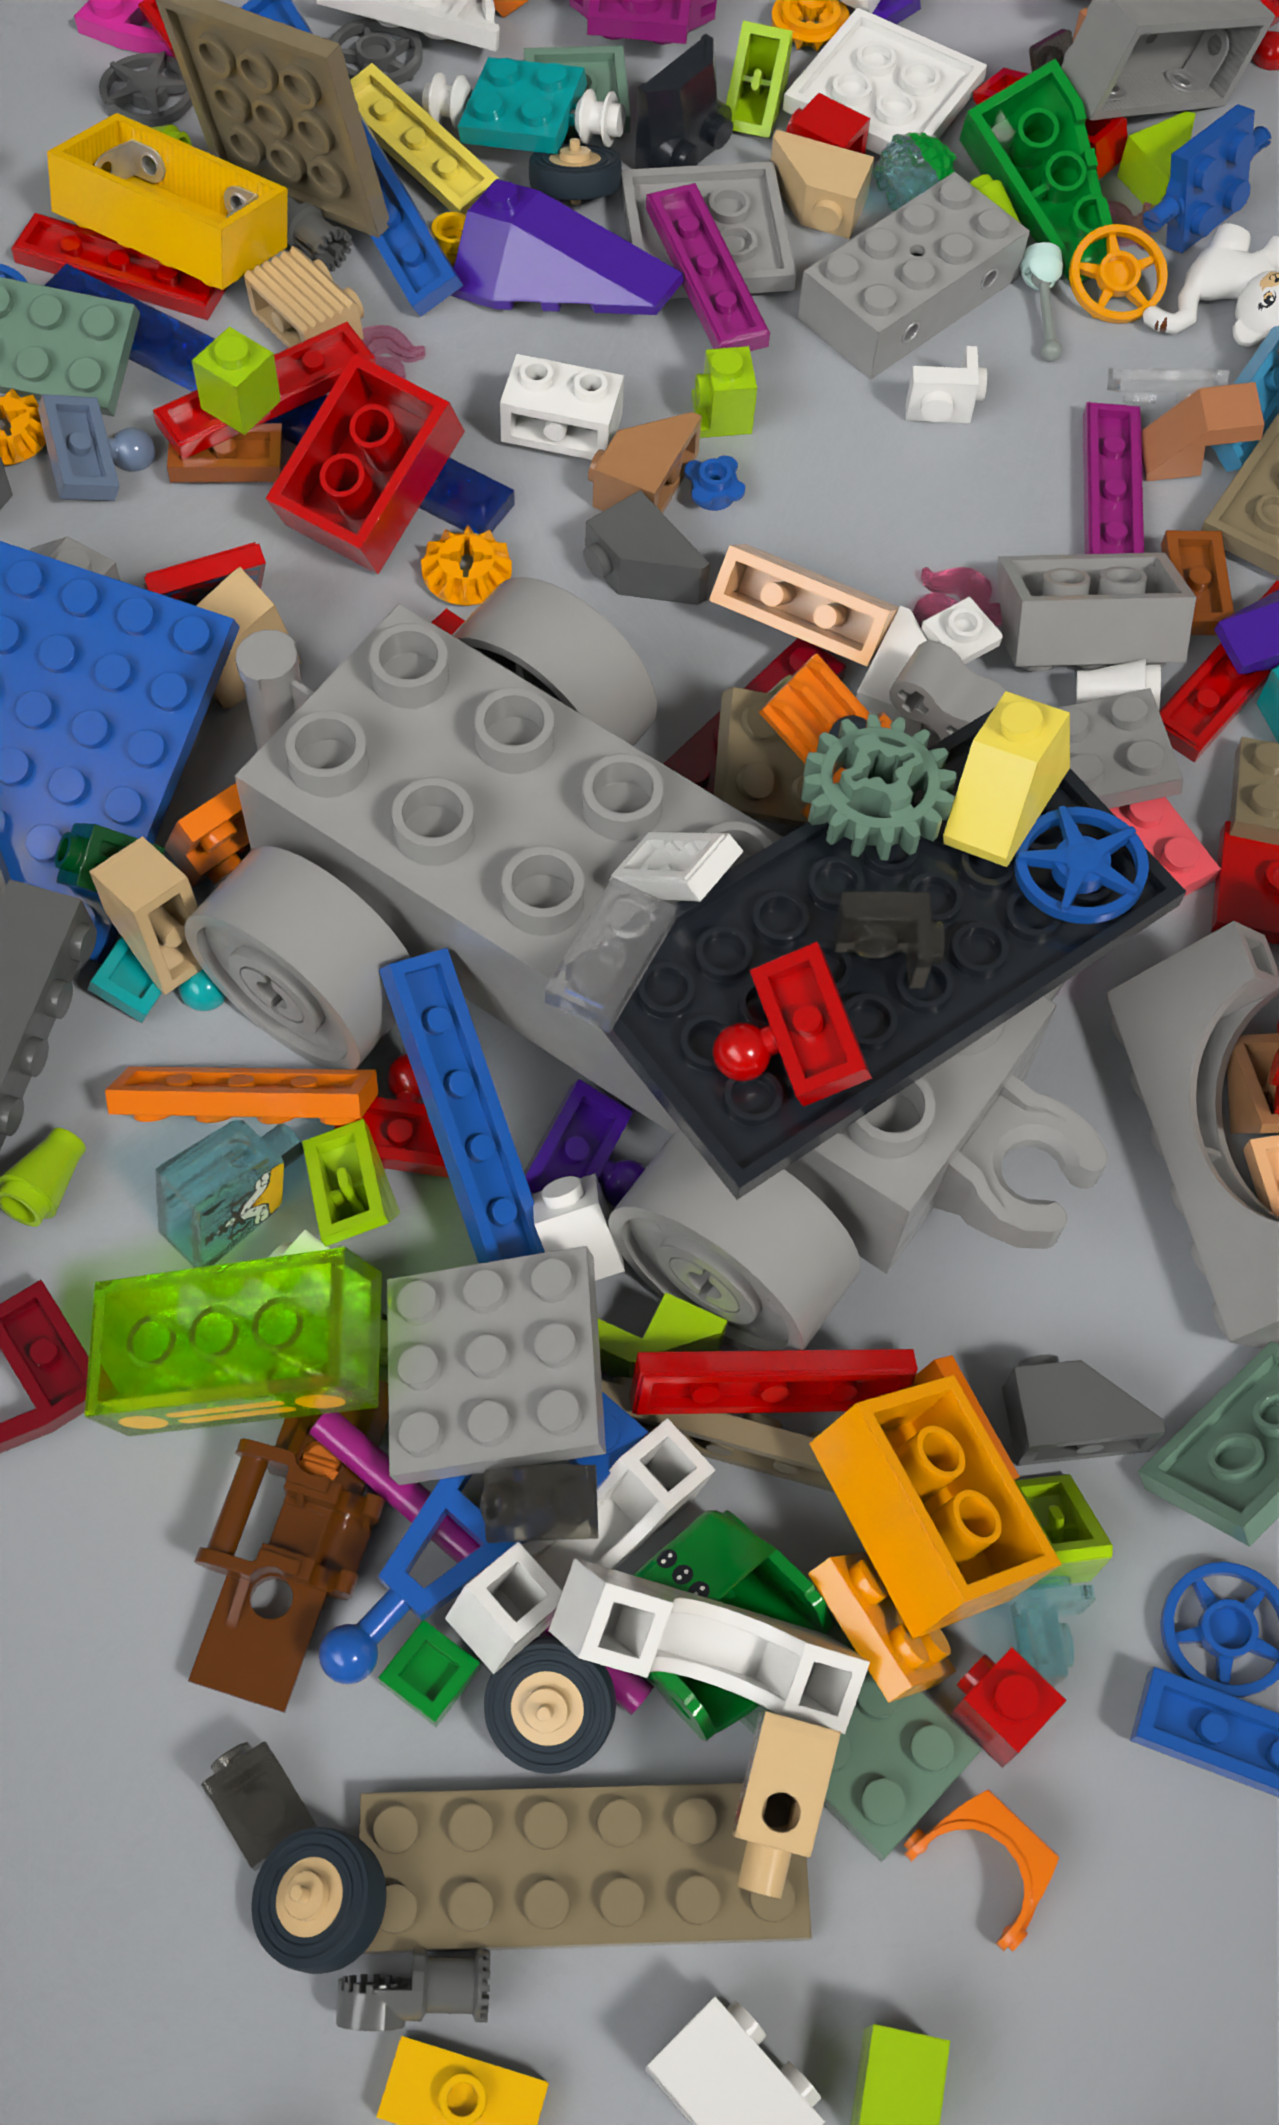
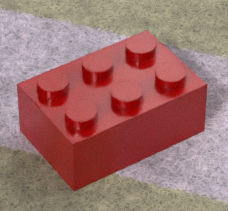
M353 353L265 499L286 526L366 569L379 574L465 431L449 401Z

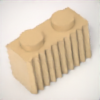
M292 246L289 252L283 251L280 257L274 255L271 262L265 260L262 266L256 265L253 271L247 269L244 279L251 311L255 317L259 318L261 323L265 324L266 328H270L272 334H276L278 340H282L284 346L287 345L290 348L345 322L350 324L361 340L364 339L361 318L364 317V309L359 297L349 287L342 290L333 281L328 268L321 260L311 261L297 247Z

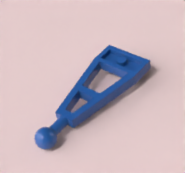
M602 1391L606 1454L567 1460L580 1474L504 1530H501L461 1493L473 1474L440 1479L378 1576L380 1582L388 1591L357 1624L339 1625L329 1631L322 1640L319 1649V1661L324 1673L333 1681L341 1684H355L367 1678L377 1663L378 1643L409 1610L423 1621L461 1593L466 1584L518 1541L520 1544L530 1541L592 1495L611 1474L609 1469L616 1461L647 1436L649 1432ZM446 1515H448L481 1547L423 1588L409 1573Z

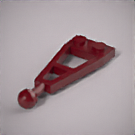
M41 1279L0 1304V1349L35 1406L33 1410L0 1423V1453H3L56 1431L113 1394Z

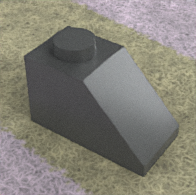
M641 490L586 521L585 549L583 550L585 563L596 578H604L618 595L699 605L707 600L710 563Z
M1050 1354L1026 1358L1012 1369L1002 1387L1017 1466L1150 1452L1166 1432L1163 1419L1082 1360L1059 1362L1058 1356Z

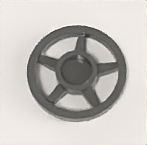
M372 18L352 21L341 27L331 38V41L339 43L341 46L350 37L363 33L364 36L360 37L356 42V48L342 49L345 62L359 64L362 70L373 63L382 72H390L385 75L396 85L407 80L412 81L414 79L413 76L418 72L423 62L422 42L413 29L402 26L386 27ZM372 31L390 32L401 36L402 39L394 41L388 35L372 33ZM411 48L415 51L413 58L407 65L396 59L397 56ZM347 67L351 80L359 72Z
M161 51L160 54L140 53L127 56L117 62L112 61L99 84L101 101L106 112L110 116L119 113L148 127L163 126L181 118L193 105L184 79L165 78L162 74L164 68L177 73L183 79L177 60L168 56L166 52ZM148 66H149V68H148L147 70H140V71H135V70H133V69H135V68L148 67ZM118 77L126 82V87L109 96L110 87ZM185 93L177 104L159 112V108L167 103L169 94ZM130 102L138 109L150 110L152 114L132 113L118 106Z

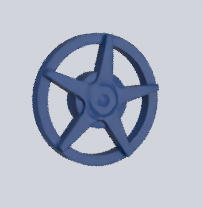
M1064 805L1038 817L1015 854L1014 871L1023 894L1034 906L1044 913L1066 922L1094 924L1122 915L1137 902L1148 877L1149 861L1144 844L1136 834L1133 826L1130 827L1114 815L1098 809L1065 807ZM1075 823L1096 826L1108 831L1112 835L1100 840L1089 836H1082ZM1060 825L1064 840L1056 849L1028 851L1032 842L1040 834ZM1124 845L1131 853L1135 864L1136 877L1133 884L1111 867L1110 855ZM1028 866L1051 869L1054 880L1060 887L1065 889L1062 902L1050 897L1038 887L1030 875ZM1102 886L1123 895L1119 899L1102 906H1072L1077 894L1092 893Z
M1230 1562L1205 1564L1184 1575L1167 1595L1160 1620L1162 1642L1176 1670L1188 1680L1236 1698L1258 1694L1279 1680V1650L1258 1637L1259 1626L1253 1612L1264 1596H1266L1279 1618V1589L1259 1572L1241 1564ZM1210 1576L1235 1577L1250 1583L1257 1590L1242 1603L1232 1599L1218 1600L1203 1578ZM1192 1584L1204 1612L1199 1618L1197 1627L1175 1633L1174 1616L1176 1606L1183 1592ZM1178 1644H1202L1211 1655L1215 1656L1217 1682L1198 1672L1185 1658ZM1247 1652L1275 1662L1272 1669L1263 1678L1249 1684L1229 1685L1233 1660L1242 1657Z

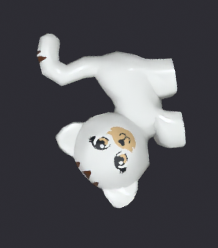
M1225 223L1220 225L1209 246L1200 253L1186 272L1185 284L1178 295V312L1173 314L1152 305L1143 312L1144 323L1158 332L1176 335L1193 326L1196 322L1199 300H1238L1235 308L1236 322L1232 326L1234 340L1239 345L1247 348L1262 343L1270 330L1275 326H1279V236L1271 237L1263 249L1250 253L1248 252L1251 240L1249 231L1235 224Z

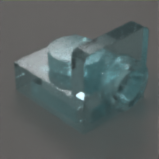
M1053 1576L1040 1579L1030 1586L1029 1590H1025L1010 1606L1018 1653L1053 1687H1056L1069 1675L1067 1667H1071L1074 1662V1645L1070 1628L1067 1623H1059L1058 1616L1081 1614L1096 1600L1093 1585L1072 1586L1071 1579L1067 1576Z

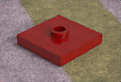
M1225 821L1219 838L1217 864L1221 870L1215 881L1211 932L1235 921L1265 935L1268 943L1279 945V845L1229 835L1231 821Z

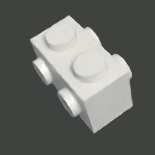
M516 354L500 401L501 442L592 460L599 449H607L618 430L623 414L624 375Z

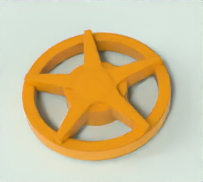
M1123 224L1106 225L1089 233L1076 248L1069 266L1070 286L1076 300L1093 318L1109 323H1129L1142 318L1145 309L1152 305L1156 306L1160 301L1167 285V264L1160 247L1143 231ZM1116 236L1138 243L1150 256L1137 260L1131 253L1119 250ZM1106 237L1107 255L1100 264L1080 262L1083 252L1089 245ZM1155 265L1157 275L1156 288L1152 298L1148 301L1136 284L1140 279L1141 272ZM1080 274L1096 279L1097 285L1102 291L1097 303L1085 291ZM1123 296L1138 307V309L1126 312H1117L1104 308L1111 297Z

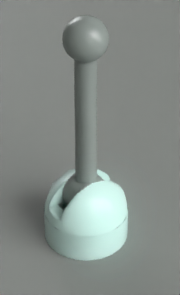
M1040 242L1025 249L1020 269L1026 285L1039 291L1045 343L1041 347V355L1046 361L1053 362L1060 358L1062 346L1055 339L1050 288L1061 277L1063 262L1061 250L1057 245L1049 242Z

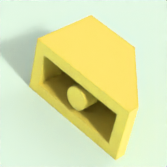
M1005 691L973 739L943 834L945 845L1005 867L1009 865L1070 769V712Z

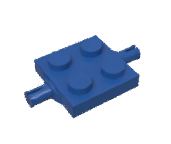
M1240 104L1235 105L1171 154L1170 180L1166 194L1161 202L1143 214V217H1145L1143 223L1151 232H1158L1167 224L1166 247L1183 254L1200 239L1208 236L1213 229L1232 214L1241 210L1247 203L1251 190L1249 183L1250 162L1253 160L1254 155L1271 144V141H1269L1271 134L1266 127L1257 126L1253 130L1255 110Z

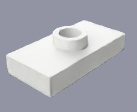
M648 832L613 872L610 882L623 897L701 902L742 854L743 850L730 833Z

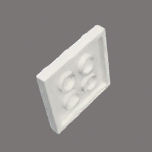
M857 7L785 92L783 111L793 115L798 108L804 109L819 92L870 118L866 149L912 169L910 165L911 158L907 159V156L902 154V135L908 132L918 134L925 132L928 136L938 137L939 139L971 99L973 91L984 82L987 65Z

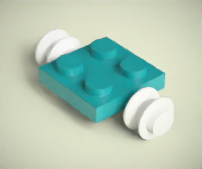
M488 57L473 91L464 75H458L453 85H448L445 75L438 72L434 75L431 83H426L422 96L423 109L440 125L443 124L445 117L451 118L452 125L458 130L460 142L463 144L557 155L570 126H575L583 144H589L593 135L597 134L601 135L604 146L610 147L615 137L622 136L626 118L625 106L618 103L615 92L610 91L605 101L601 102L597 101L595 92L592 89L585 91L587 86L585 67L567 66L559 63H540L511 58Z

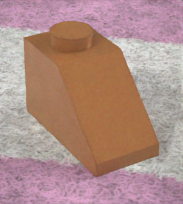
M689 412L618 430L607 449H599L595 453L589 467L588 480L593 482V507L605 511L641 490L663 513L685 477L684 469L686 464L695 460L699 454L702 415Z

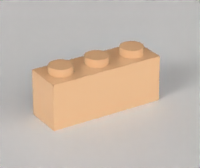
M747 544L729 545L709 601L867 667L871 665L899 609L896 605Z

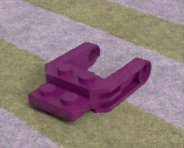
M570 0V6L587 19V35L603 36L610 40H620L623 38L648 40L656 44L668 45L671 43L686 44L689 31L714 20L717 0Z

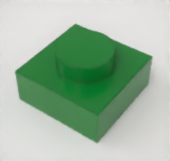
M423 1620L383 1670L378 1680L383 1687L433 1726L437 1727L479 1672L481 1665L479 1661Z

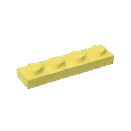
M373 63L369 64L350 80L359 111L379 145L451 212H459L466 215L468 209L493 181L499 179L498 176Z

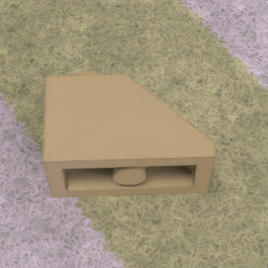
M776 129L773 136L771 161H774L780 194L802 226L850 239L868 199L874 157Z
M143 836L89 871L105 913L156 987L164 995L202 970L187 943L184 932L186 920L198 908L188 877Z

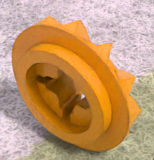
M776 0L772 8V26L793 31L792 41L795 42L797 50L803 46H811L818 52L822 44L826 45L850 17L847 6L838 0Z
M13 388L5 396L0 397V419H7L11 424V428H9L10 436H6L5 431L0 429V457L4 465H13L26 461L35 456L46 444L38 412L39 404L34 395H27L21 398Z
M467 524L462 533L453 534L445 529L439 541H428L426 554L421 559V570L424 583L435 596L451 604L471 606L482 604L500 583L511 579L512 561L509 557L507 544L495 541L491 530L478 534L474 533ZM465 554H470L473 557V564L468 572V577H463V570L460 569V562Z

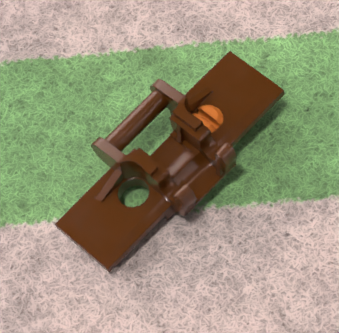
M309 1357L289 1406L296 1408V1410L287 1412L275 1446L251 1439H240L235 1454L241 1458L207 1548L200 1547L194 1560L196 1564L227 1576L188 1682L285 1713L321 1610L324 1609L327 1598L332 1597L346 1601L352 1598L359 1578L357 1572L373 1526L378 1523L385 1503L384 1498L375 1494L367 1493L365 1497L366 1483L309 1434L319 1418L330 1408L304 1407L296 1404L295 1400L309 1395H329L344 1399L346 1401L344 1405L333 1408L379 1447L389 1420L388 1382ZM266 1469H268L270 1474L286 1478L283 1487L286 1496L268 1544H262L254 1561H249L234 1555ZM272 1579L281 1580L292 1589V1605L279 1618H262L253 1610V1594L263 1582Z

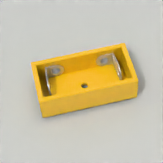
M119 113L111 115L47 151L52 212L74 221L82 228L91 229L113 239L123 247L132 248L150 256L164 266L176 268L202 280L204 284L221 290L225 289L243 277L247 269L254 270L256 265L260 266L265 260H269L287 248L288 188Z

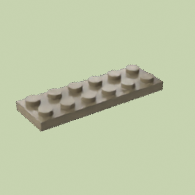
M743 1783L360 1793L359 1839L378 1858L384 1872L387 1892L386 1908L381 1926L373 1942L363 1954L413 1953V1948H425L427 1952L478 1951V1949L518 1950L809 1941L812 1935L807 1857L792 1853L781 1899L737 1887L747 1840L734 1837L732 1829ZM778 1792L768 1797L763 1818L768 1826L782 1827L788 1824L793 1803L786 1793Z

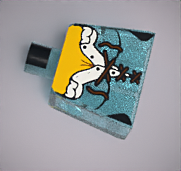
M234 1119L162 1163L155 1169L158 1232L201 1275L204 1274L278 1210L283 1198L284 1169L304 1154L303 1145L298 1136L290 1127L280 1123L260 1137L245 1121Z

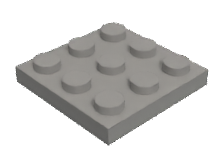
M774 161L622 170L620 188L630 243L674 268L646 210V194L696 183L750 293L794 291L796 272ZM682 284L670 299L688 298Z
M587 1246L387 1279L389 1476L398 1485L606 1454L594 1257Z

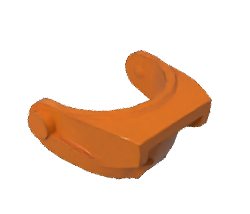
M988 1789L956 1808L926 1834L918 1827L904 1843L903 1846L907 1849L904 1855L912 1862L919 1854L927 1850L928 1844L934 1838L954 1830L974 1829L987 1833L1003 1844L1017 1862L1024 1882L1022 1908L1012 1923L1003 1929L1002 1935L995 1943L1002 1951H1005L1008 1947L1013 1952L1028 1935L1026 1929L1034 1915L1038 1902L1051 1881L1059 1855Z

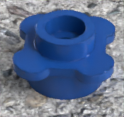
M723 455L718 458L708 459L703 463L698 460H692L687 463L684 469V476L692 482V500L701 508L710 511L723 510L729 507L733 501L740 500L745 494V485L738 481L736 475L738 469L737 461L730 456Z

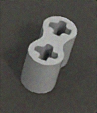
M924 641L918 645L892 684L889 696L892 704L901 714L911 720L929 726L943 740L995 708L1007 690L994 680L972 672L952 648L940 642Z

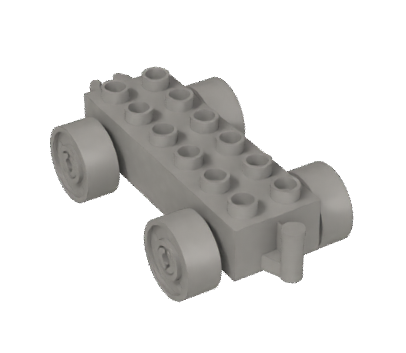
M527 577L511 578L500 583L453 635H450L399 603L315 692L302 684L297 656V643L288 634L278 630H262L254 632L242 640L236 649L235 661L238 673L244 684L258 752L235 775L251 852L186 920L184 932L193 955L213 983L243 1014L272 1038L296 1054L324 1068L355 1070L396 1023L379 969L394 962L448 948L464 998L672 1133L671 1137L610 1214L608 1220L609 1230L622 1256L651 1289L661 1298H663L666 1292L726 1319L727 1325L723 1341L742 1351L805 1350L857 1277L860 1270L859 1256L887 1274L933 1208L959 1215L967 1225L1017 1248L1047 1249L1057 1242L1068 1220L1065 1209L1056 1201L1027 1199L1017 1195L1007 1186L1002 1176L1001 1162L1012 1150L1021 1147H1036L1048 1152L1058 1162L1069 1183L1080 1189L1093 1187L1108 1162V1153L1095 1128L1070 1107L1049 1095L1035 1093L1023 1083L1057 1006L1052 1001L1066 981L738 1200H736L566 986L565 976L567 969L680 901L623 897L610 882L613 872L648 832L730 833L743 852L727 871L783 838L634 747L651 727L656 717L657 700L652 681L642 661L628 641L605 617L585 601L549 582Z

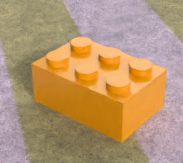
M954 1375L858 1402L809 1443L913 1639L1006 1603L1062 1565Z

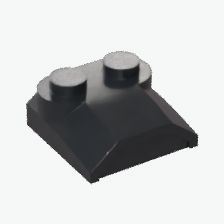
M706 33L697 43L648 82L638 87L635 169L697 166L715 149L719 150L724 147L730 139L733 131V122L731 121L732 110L728 105L717 99L714 38Z

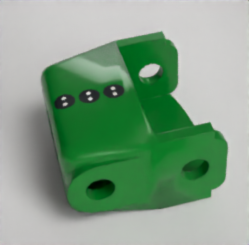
M708 1510L702 1513L632 1574L636 1577L824 1634L834 1626L828 1606L822 1596L815 1590L814 1584L778 1549L755 1535L737 1516L728 1510H725L723 1513L717 1510ZM653 1671L648 1675L667 1703L699 1738L706 1742L715 1734L736 1723L759 1706V1704L738 1694L690 1677L660 1671Z

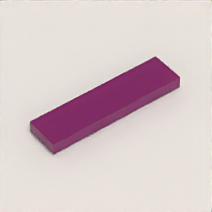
M696 183L646 194V210L674 268L683 273L684 282L682 285L713 349L749 346L750 351L769 347L770 331Z
M1086 402L1083 412L1084 554L1144 553L1140 406Z

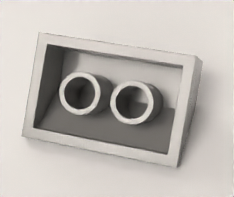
M1165 552L998 556L997 571L1003 643L1015 667L1021 666L1026 670L1042 672L1048 671L1056 665H1078L1084 669L1094 670L1109 667L1110 664H1123L1146 659V665H1161V667L1165 666L1166 663L1186 662L1196 596Z

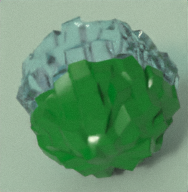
M908 132L906 134L896 133L892 136V141L881 151L880 159L876 162L873 175L877 180L876 183L879 190L886 191L888 206L894 212L955 172L953 162L957 157L954 152L949 150L947 145L942 144L938 137L928 136L925 132L919 134L915 132Z

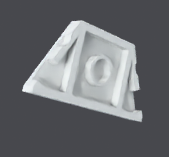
M316 0V4L372 18L386 27L402 26L421 31L431 39H451L492 51H497L499 48L500 28L499 24H495L494 21L495 6L493 0Z

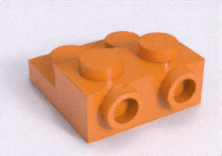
M236 783L177 821L164 846L179 869L188 877L192 887L207 877L213 885L222 882L242 861L239 856L251 848Z

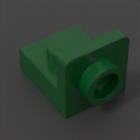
M74 823L71 832L68 831L62 836L56 850L55 867L59 868L56 882L68 887L81 888L98 894L89 871L138 840V838L97 824ZM150 843L163 854L164 847Z

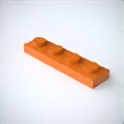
M129 1066L105 1090L108 1114L133 1115V1118L140 1122L159 1121L169 1116H194L195 1120L201 1123H217L228 1120L231 1117H257V1121L263 1124H280L294 1118H319L320 1122L326 1125H344L363 1117L378 1095L376 1070Z

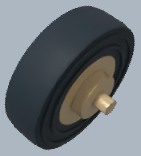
M571 138L570 144L562 145L558 155L534 152L530 156L529 182L531 188L539 190L552 198L571 200L573 205L581 204V200L610 195L616 192L621 185L622 164L619 154L608 148L580 144V139Z
M555 1636L535 1638L495 1674L492 1673L484 1696V1715L487 1729L498 1749L516 1765L526 1770L543 1774L566 1772L590 1760L605 1743L612 1729L616 1714L615 1688L606 1666L578 1658Z
M329 1827L307 1828L285 1838L265 1859L257 1875L252 1893V1922L257 1938L264 1950L281 1965L292 1970L310 1974L333 1972L357 1960L373 1942L384 1917L387 1892L381 1864L373 1851L362 1840L338 1829Z

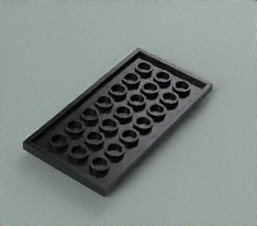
M993 709L928 748L929 751L938 748H946L948 751L944 769L955 771L957 777L952 792L953 796H956L973 739ZM1071 768L1040 814L1042 816L1058 809L1059 806L1065 805V807L1098 809L1114 815ZM922 789L916 791L915 799L911 802L913 808L924 798ZM942 820L938 837L934 841L920 836L916 853L912 855L907 854L899 844L892 845L888 860H881L877 854L876 846L866 845L859 857L851 855L852 840L845 836L832 845L826 841L829 827L828 822L818 825H811L810 822H807L724 873L701 902L680 900L567 969L565 984L736 1200H738L1180 906L1186 890L1146 849L1149 861L1148 877L1141 896L1128 911L1114 919L1101 923H1071L1044 913L1027 899L1016 880L1014 871L1015 855L1009 865L1005 867L945 845L943 834L948 820ZM1075 823L1082 836H1089L1100 840L1112 835L1108 831L1096 826ZM1060 825L1040 834L1032 842L1028 851L1056 849L1064 840ZM1124 845L1110 855L1111 867L1133 884L1136 877L1135 864L1131 853ZM1028 866L1030 875L1038 887L1050 897L1062 902L1065 889L1060 887L1054 880L1051 869ZM1102 886L1092 893L1077 894L1072 906H1102L1119 899L1123 895ZM818 942L826 957L872 1079L803 1107L796 1098L780 1053L771 1056L767 1069L759 1077L750 1081L740 1082L727 1078L718 1070L713 1058V1046L719 1033L732 1024L749 1023L760 1029L770 1025L751 976V969Z

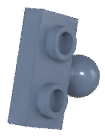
M42 394L38 412L59 499L115 501L120 485L114 462L123 470L136 472L146 469L154 461L156 454L155 444L150 435L144 430L129 427L120 430L114 438L107 437L97 397Z

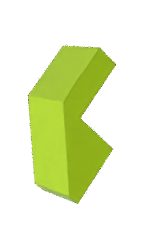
M666 1292L643 1339L598 1319L601 1371L612 1377L621 1376L633 1379L638 1352L719 1351L723 1344L727 1320Z

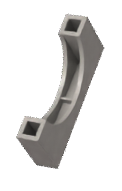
M1232 921L1106 992L1113 1012V1015L1110 1017L1111 1028L1118 1041L1125 1046L1133 1068L1129 1075L1132 1087L1139 1098L1145 1102L1152 1122L1149 1130L1151 1141L1157 1152L1165 1159L1173 1181L1170 1185L1172 1200L1179 1212L1185 1216L1194 1240L1191 1243L1192 1257L1198 1269L1207 1277L1215 1302L1212 1305V1312L1216 1324L1222 1333L1228 1337L1230 1343L1264 1348L1270 1341L1275 1343L1279 1341V1216L1270 1211L1254 1196L1235 1167L1224 1134L1222 1089L1230 1056L1242 1031L1263 1006L1279 995V970L1265 935Z

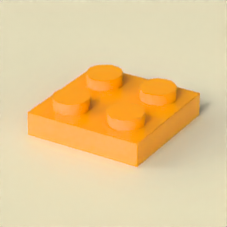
M867 1552L830 1557L808 1573L856 1652L870 1662L868 1671L888 1703L933 1688L957 1672L947 1657L951 1654V1649L941 1629L915 1639L912 1638Z

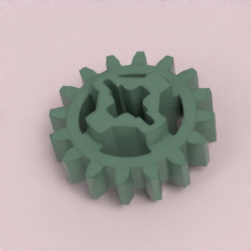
M869 714L866 728L859 730L848 718L842 720L838 738L823 732L819 736L817 752H809L806 758L801 800L811 803L808 818L810 824L818 825L828 822L829 827L826 841L832 845L845 836L852 840L851 855L856 857L860 856L866 845L876 846L877 854L881 860H888L891 846L899 844L909 855L916 853L920 836L931 841L938 837L942 820H948L955 796L952 795L957 777L955 771L944 769L948 757L946 748L929 751L927 744L930 732L923 729L913 736L904 733L905 719L898 717L893 722L891 728H883L877 715ZM844 765L846 770L842 771L840 782L834 784L833 776ZM922 789L924 798L913 808L911 802L915 799L916 791Z

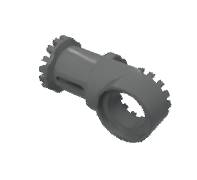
M288 194L287 244L298 249L302 248L312 257V261L319 259L326 265L328 270L331 272L335 271V265L338 268L341 267L340 260L345 261L347 258L343 254H350L351 252L349 247L353 244L351 240L352 235L339 226L333 227L323 219L322 211L309 202L299 204Z
M413 1948L412 1979L400 1976L392 1978V1975H385V1978H380V1974H374L373 1982H367L368 1974H360V1982H357V1975H349V1982L348 1976L338 1979L336 2025L343 2029L370 2032L397 2030L406 2026V2021L421 2022L426 2013L472 2014L475 2023H487L489 1994L487 1992H490V1985H488L487 1980H490V1949H478L475 1957L428 1956L425 1948Z

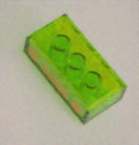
M346 1247L95 1282L84 1417L124 1435L137 1436L378 1408L382 1272Z

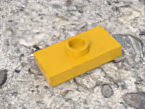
M401 2036L376 2118L397 2125H538L549 2082Z

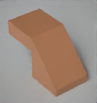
M1256 382L1199 388L1141 430L1142 463L1146 482L1201 476L1205 446L1262 440L1265 424Z

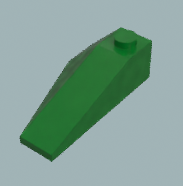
M1053 59L968 110L959 141L981 175L988 174L993 180H1000L1020 223L1030 231L1029 234L1037 243L1049 242L1060 248L1063 262L1062 273L1069 280L1071 258L1080 242L1097 228L1112 225L1113 223L1108 202L1102 195L1096 171L1098 162L1094 148L1091 149L1085 126L1087 117L1083 101L1057 60ZM1106 237L1089 245L1083 252L1080 262L1100 264L1107 255ZM1080 274L1082 284L1091 279Z

